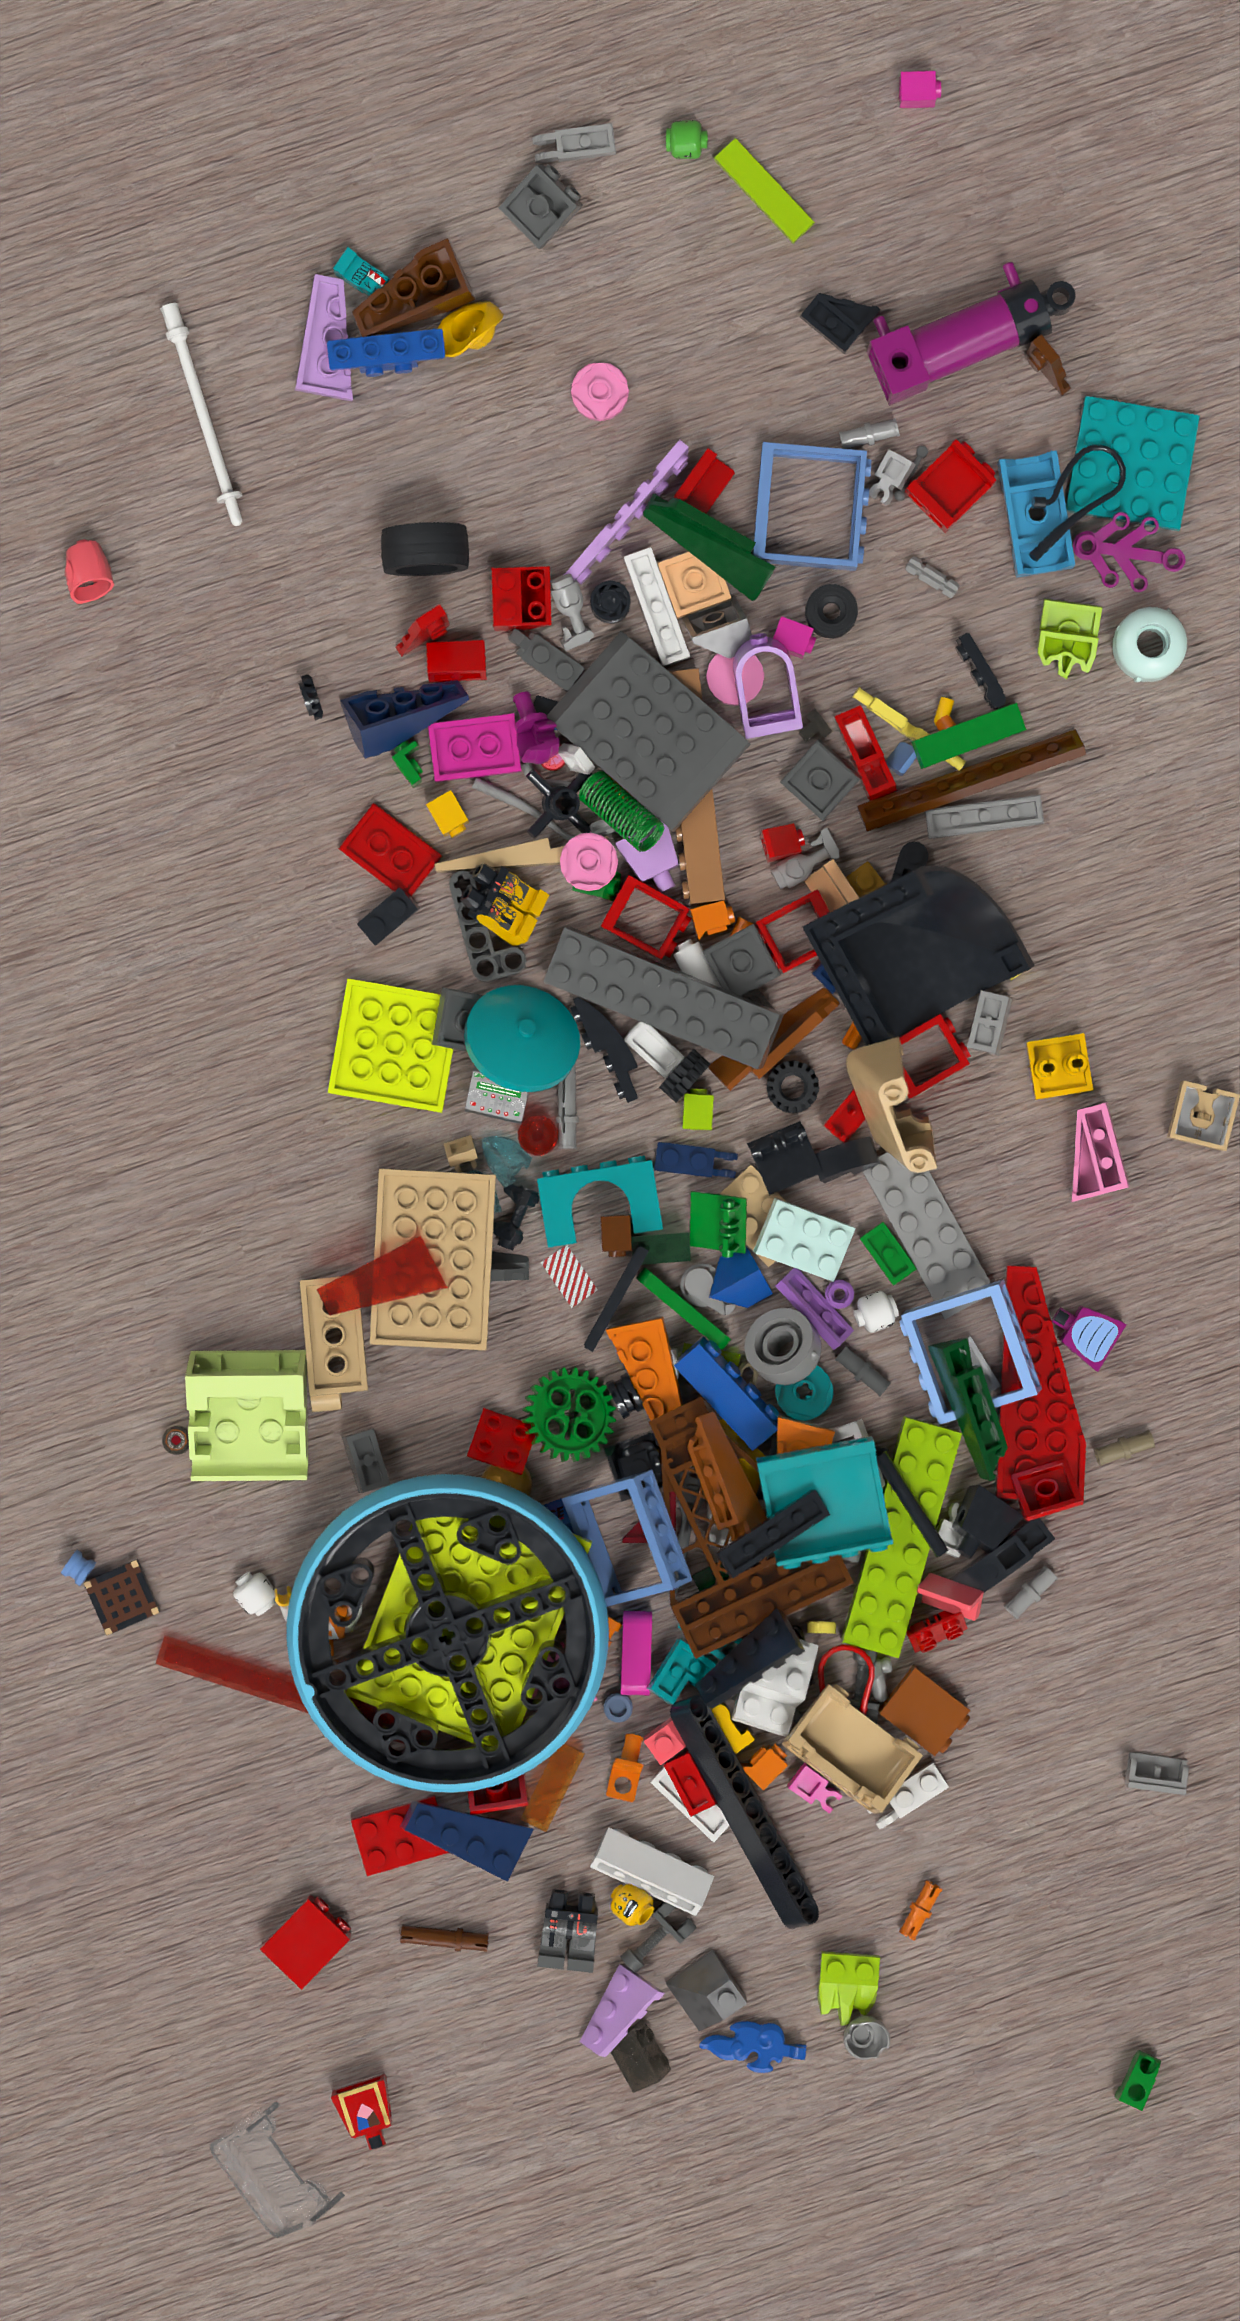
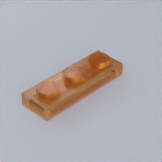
M564 1743L551 1755L520 1820L547 1832L585 1752Z

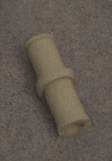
M1147 1430L1144 1433L1126 1439L1124 1436L1120 1437L1117 1442L1095 1448L1094 1454L1099 1466H1103L1106 1463L1121 1458L1125 1460L1130 1459L1131 1455L1155 1448V1443L1151 1432Z

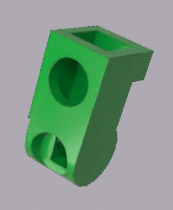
M1138 2050L1114 2097L1127 2105L1143 2111L1156 2081L1155 2078L1160 2068L1161 2059Z

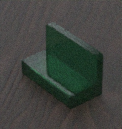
M689 1232L631 1236L632 1256L639 1243H643L649 1246L650 1250L641 1265L691 1261Z

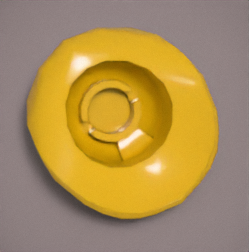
M490 301L475 302L464 305L447 315L437 328L443 330L445 357H456L467 349H481L490 343L495 333V326L503 318L504 314Z

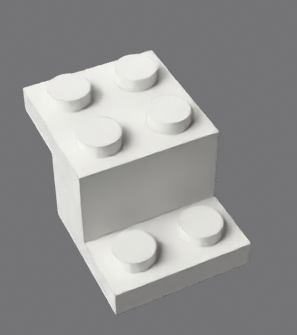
M800 1640L805 1652L799 1656L793 1654L785 1659L786 1664L778 1669L772 1667L762 1674L763 1678L753 1683L750 1681L743 1685L742 1691L737 1695L731 1720L784 1737L788 1736L795 1708L805 1701L819 1645Z

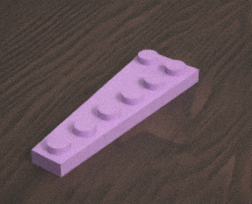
M679 440L657 465L653 473V479L651 481L648 479L639 486L633 496L635 499L632 502L628 501L622 506L614 517L615 522L613 524L609 523L604 527L564 575L571 574L573 580H577L579 584H583L592 573L589 568L597 560L601 563L611 552L610 544L615 539L618 541L622 540L631 528L628 524L633 518L636 517L639 520L643 516V511L652 494L660 497L669 486L666 481L674 473L678 476L688 465L689 447Z

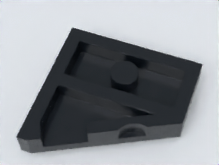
M818 293L802 312L800 318L845 354L881 309L877 306L872 305L870 307L854 303L855 301L836 299L833 296Z

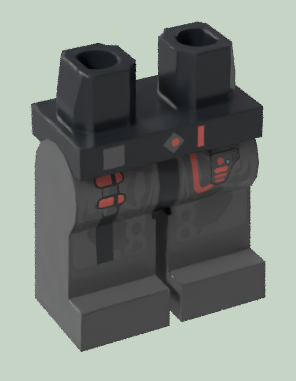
M553 1889L550 1901L546 1903L537 1967L563 1970L567 1939H570L567 1970L593 1973L598 1918L595 1894L582 1892L579 1894L578 1906L567 1905L568 1891Z

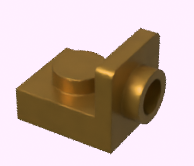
M868 861L846 877L859 898L887 884L883 882Z

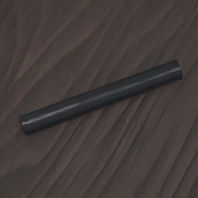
M884 1451L876 1456L878 1467L936 1558L945 1554L949 1549L887 1452Z

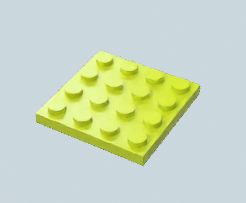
M347 978L328 1093L443 1113L454 1049L432 1045L441 995Z

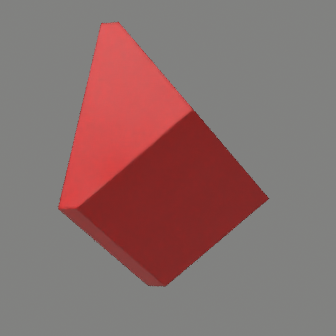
M1066 1458L1011 1475L1019 1506L1026 1521L1083 1504Z
M525 1773L496 1786L468 1791L470 1815L528 1806L529 1795Z

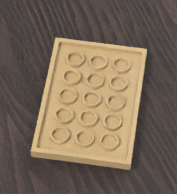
M379 1169L370 1344L487 1350L496 1175Z

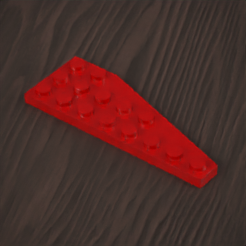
M1006 1265L1005 1284L1042 1389L1037 1395L1000 1406L999 1422L1008 1448L1004 1457H1000L997 1463L995 1496L1004 1499H1017L1011 1480L1012 1474L1066 1458L1084 1502L1086 1441L1073 1401L1070 1384L1055 1337L1037 1267ZM1004 1332L1000 1395L1023 1388Z

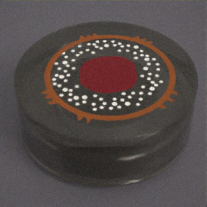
M180 1425L168 1428L162 1437V1444L165 1450L173 1455L185 1453L189 1449L188 1429Z

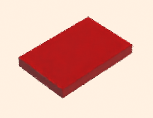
M374 803L338 848L395 892L402 886L411 897L435 868V864L443 857Z

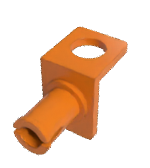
M625 1734L621 1758H615L612 1765L606 1792L607 1797L630 1803L634 1802L640 1774L643 1769V1764L638 1763L643 1737L635 1734ZM625 1777L631 1782V1789L628 1793L621 1794L616 1791L614 1784L618 1778Z

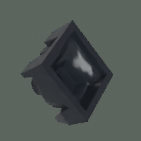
M652 1430L603 1447L613 1480L652 1470L659 1489L663 1488L660 1446ZM642 1480V1481H641L642 1486H643V1488H645V1487H646L645 1482H644V1480ZM628 1489L618 1491L621 1502L632 1499Z

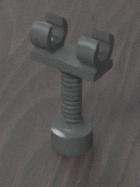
M861 1648L870 1656L872 1662H876L877 1652ZM854 1652L853 1659L857 1660L859 1664L855 1685L856 1691L854 1698L847 1697L853 1707H860L868 1680L869 1667L866 1661ZM869 1700L866 1717L877 1724L880 1704L877 1701Z
M663 1901L652 1914L661 1923L660 1927L637 1950L628 1948L620 1956L634 1973H637L644 1966L643 1958L656 1944L658 1945V1942L660 1943L665 1938L664 1936L671 1934L681 1944L697 1928L688 1918L676 1930L665 1919L676 1908L675 1906Z

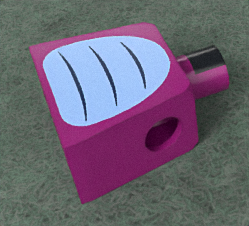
M1083 1306L1078 1308L1075 1315L1060 1307L1052 1319L1054 1324L1065 1330L1059 1341L1097 1372L1127 1325L1124 1322Z

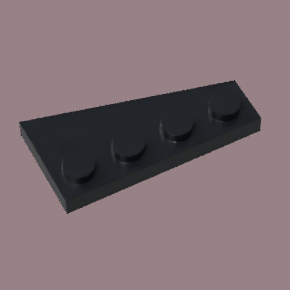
M776 1608L695 1686L705 1705L713 1709L741 1692L742 1686L750 1681L753 1683L763 1678L762 1674L772 1667L778 1669L786 1664L785 1659L793 1654L799 1656L805 1652V1649L785 1613Z

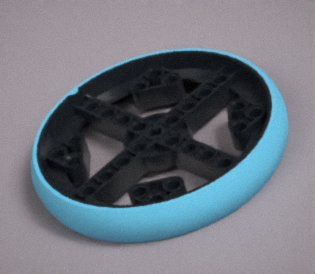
M437 1474L406 1479L380 1488L351 1505L327 1526L311 1547L295 1579L288 1607L286 1641L293 1679L301 1700L320 1731L342 1754L373 1775L398 1785L431 1792H464L492 1787L512 1780L545 1761L568 1740L591 1708L600 1688L609 1647V1623L603 1589L595 1568L582 1545L556 1515L538 1501L505 1484L474 1476ZM495 1515L502 1516L506 1524L503 1527L496 1528L491 1525L490 1518ZM435 1517L463 1518L458 1525L456 1534L459 1543L470 1550L507 1565L515 1563L520 1558L523 1543L541 1561L551 1578L479 1604L464 1593L446 1590L419 1520ZM403 1519L408 1520L413 1528L408 1532H403L398 1529L397 1522ZM466 1526H474L478 1530V1535L474 1538H467L462 1530ZM391 1531L418 1599V1602L407 1616L404 1633L332 1660L329 1644V1619L331 1618L333 1623L340 1627L351 1625L357 1617L375 1573L374 1565L370 1560L357 1557L372 1542ZM509 1542L514 1544L517 1550L515 1553L507 1555L501 1551L500 1547L502 1544ZM419 1547L424 1555L419 1559H414L409 1556L408 1549ZM359 1567L364 1568L369 1576L366 1579H357L353 1574V1570ZM422 1574H429L433 1577L434 1583L429 1586L422 1585L418 1577ZM336 1578L340 1581L341 1587L337 1590H332L327 1587L326 1580ZM554 1586H559L564 1589L565 1594L561 1598H554L550 1595L549 1590ZM530 1596L534 1597L538 1604L536 1607L529 1609L523 1606L522 1600ZM433 1601H440L444 1604L445 1609L442 1612L436 1613L430 1609L429 1604ZM340 1605H347L352 1610V1614L343 1617L338 1614L336 1608ZM498 1607H505L510 1611V1616L501 1619L495 1615L494 1611ZM563 1607L567 1627L566 1650L564 1651L562 1645L554 1640L546 1641L539 1647L521 1690L523 1705L528 1709L538 1710L525 1723L504 1735L477 1668V1665L488 1652L491 1634ZM473 1617L479 1618L483 1622V1626L479 1629H472L467 1624L468 1619ZM448 1628L449 1632L454 1631L451 1639H447L446 1635L442 1637L443 1629ZM416 1638H422L427 1641L428 1647L419 1650L414 1647L412 1642ZM396 1649L400 1652L401 1657L397 1660H390L385 1654L386 1650ZM552 1650L559 1655V1658L555 1662H548L544 1659L543 1654ZM454 1655H462L466 1659V1663L462 1666H455L450 1659ZM369 1659L374 1667L370 1670H363L359 1667L358 1661ZM416 1663L433 1675L449 1677L476 1746L462 1749H434L439 1734L436 1722L392 1702H384L377 1707L372 1723L354 1705L345 1689ZM340 1669L344 1671L346 1678L341 1681L335 1680L331 1676V1671ZM563 1677L570 1684L564 1689H559L553 1682L557 1678ZM469 1681L473 1682L477 1689L473 1693H467L463 1691L461 1685ZM530 1688H538L542 1692V1696L538 1699H531L526 1692ZM480 1708L485 1710L488 1716L479 1720L473 1717L472 1712ZM387 1712L394 1716L395 1721L386 1724L380 1720L379 1716ZM421 1729H427L431 1731L433 1737L429 1740H422L417 1733ZM492 1735L497 1738L498 1743L495 1746H487L482 1739L485 1736ZM398 1739L403 1741L406 1747L398 1751L391 1747L390 1742Z

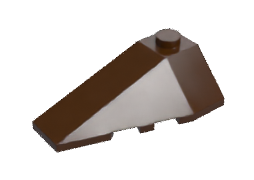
M447 238L420 250L402 270L399 269L388 283L381 289L378 288L352 313L362 337L376 336L449 312L475 300L464 270Z

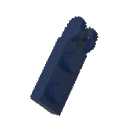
M658 1142L654 1171L711 1178L712 1176L735 1178L736 1172L729 1169H713L714 1158L734 1161L738 1159V1154L715 1151L713 1148Z

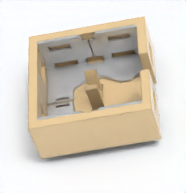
M1181 1081L1167 1138L1226 1151L1240 1094L1220 1089H1214L1213 1094L1203 1092L1206 1091L1207 1086ZM1194 1111L1198 1112L1197 1118L1193 1117Z

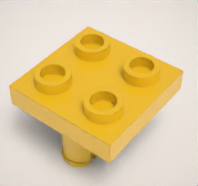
M1084 1033L1026 1042L1035 1100L1093 1091Z

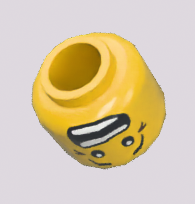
M629 1883L624 1886L620 1884L613 1890L611 1894V1911L629 1926L643 1925L652 1916L654 1911L653 1898L646 1891Z

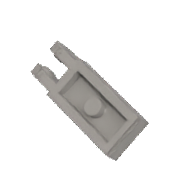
M611 123L555 130V133L540 134L532 138L534 145L543 146L555 142L557 145V151L536 154V163H549L557 160L563 162L616 155L613 124Z

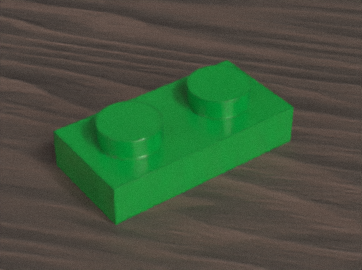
M881 1222L859 1238L893 1286L917 1269L884 1222Z

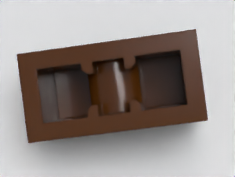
M630 1215L601 1216L602 1252H608L609 1257L626 1256V1251L632 1250Z

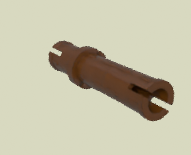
M402 1924V1937L400 1938V1943L402 1944L409 1943L455 1948L457 1952H461V1949L488 1951L489 1933L465 1932L463 1928H457V1931Z

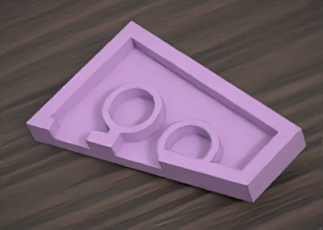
M619 1964L580 2042L598 2056L606 2057L628 2034V2028L636 2019H642L648 2012L646 2010L654 2000H659L665 1993L637 1973H634L627 1966Z

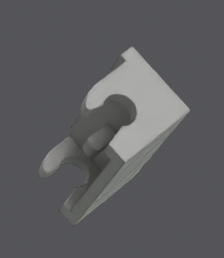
M985 991L980 992L967 1045L968 1048L999 1056L1013 1001L1010 997Z
M1129 1752L1125 1784L1130 1788L1186 1795L1189 1765H1187L1186 1759Z

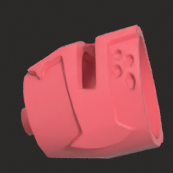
M86 539L77 541V544L69 547L66 551L65 576L70 597L76 604L97 600L110 592L114 587L111 567L100 544ZM88 581L94 582V584L89 586L78 587L81 584L86 583Z

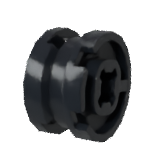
M611 580L597 585L590 599L592 613L602 623L607 624L618 623L625 619L631 605L630 594L626 587L619 582Z
M627 1373L621 1375L617 1381L611 1380L606 1383L623 1419L629 1417L630 1413L635 1410L639 1412L644 1409Z

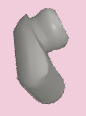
M888 1657L883 1659L877 1658L876 1662H873L875 1677L872 1690L874 1699L877 1702H882L889 1698L883 1674L890 1673L893 1670L890 1658Z

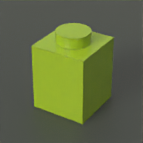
M690 1089V1094H684L682 1129L712 1130L714 1095H708V1089Z

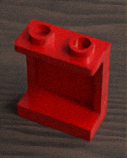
M957 439L905 490V494L944 533L997 481L994 477L995 471L986 462L980 463L973 456L975 454L974 450L965 441L960 443Z
M309 1895L306 1901L260 1948L301 1990L350 1941L352 1936L349 1932L351 1927L341 1917L336 1919L329 1913V1905L319 1896L315 1899L312 1895Z

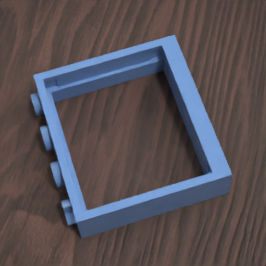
M763 442L754 542L756 544L753 547V555L770 564L856 571L858 563L863 564L864 546H859L860 534H866L867 517H862V506H868L869 488H864L865 477H870L872 460L867 459V451ZM773 457L856 464L848 559L765 552Z
M652 1470L583 1489L562 1498L574 1534L592 1541L588 1557L601 1583L607 1607L673 1590L692 1581ZM642 1480H644V1482H645V1485H646L645 1488H643V1486H642V1483H641ZM628 1489L661 1582L622 1592L589 1500ZM675 1571H677L679 1578H676Z

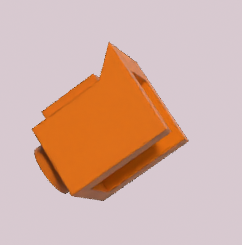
M724 900L690 909L698 942L705 932L707 936L725 932L731 923L736 922L732 906H726Z
M776 1743L773 1746L768 1745L767 1747L763 1745L749 1759L750 1763L740 1764L745 1773L764 1791L788 1766L787 1761L784 1759L787 1754Z

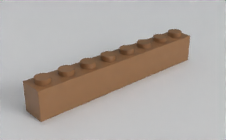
M699 668L670 672L702 700ZM711 789L676 829L677 842L683 841L684 853H678L680 871L686 870L687 882H682L683 899H689L690 906L725 901L713 789Z

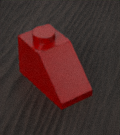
M794 823L764 829L760 833L767 863L795 854H801V846L805 845L802 830H796Z

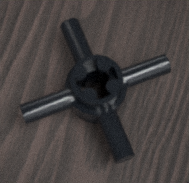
M535 769L529 771L526 777L544 795L542 798L544 813L527 830L528 834L535 839L552 820L562 821L567 819L582 834L590 833V825L577 813L580 807L577 792L593 774L579 773L567 787H552ZM560 796L565 798L561 801V805L565 807L562 811L555 805L556 800Z

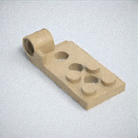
M358 1275L301 1280L300 1290L312 1412L342 1410L341 1393L368 1391ZM330 1299L337 1300L340 1304L339 1311L334 1315L326 1314L323 1309L325 1302ZM332 1328H338L342 1331V1339L336 1344H331L326 1340V1334ZM341 1357L344 1359L345 1367L341 1372L334 1373L329 1370L328 1364L332 1358Z

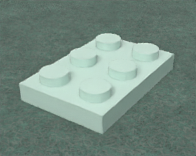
M774 1198L753 1252L834 1282L856 1228Z

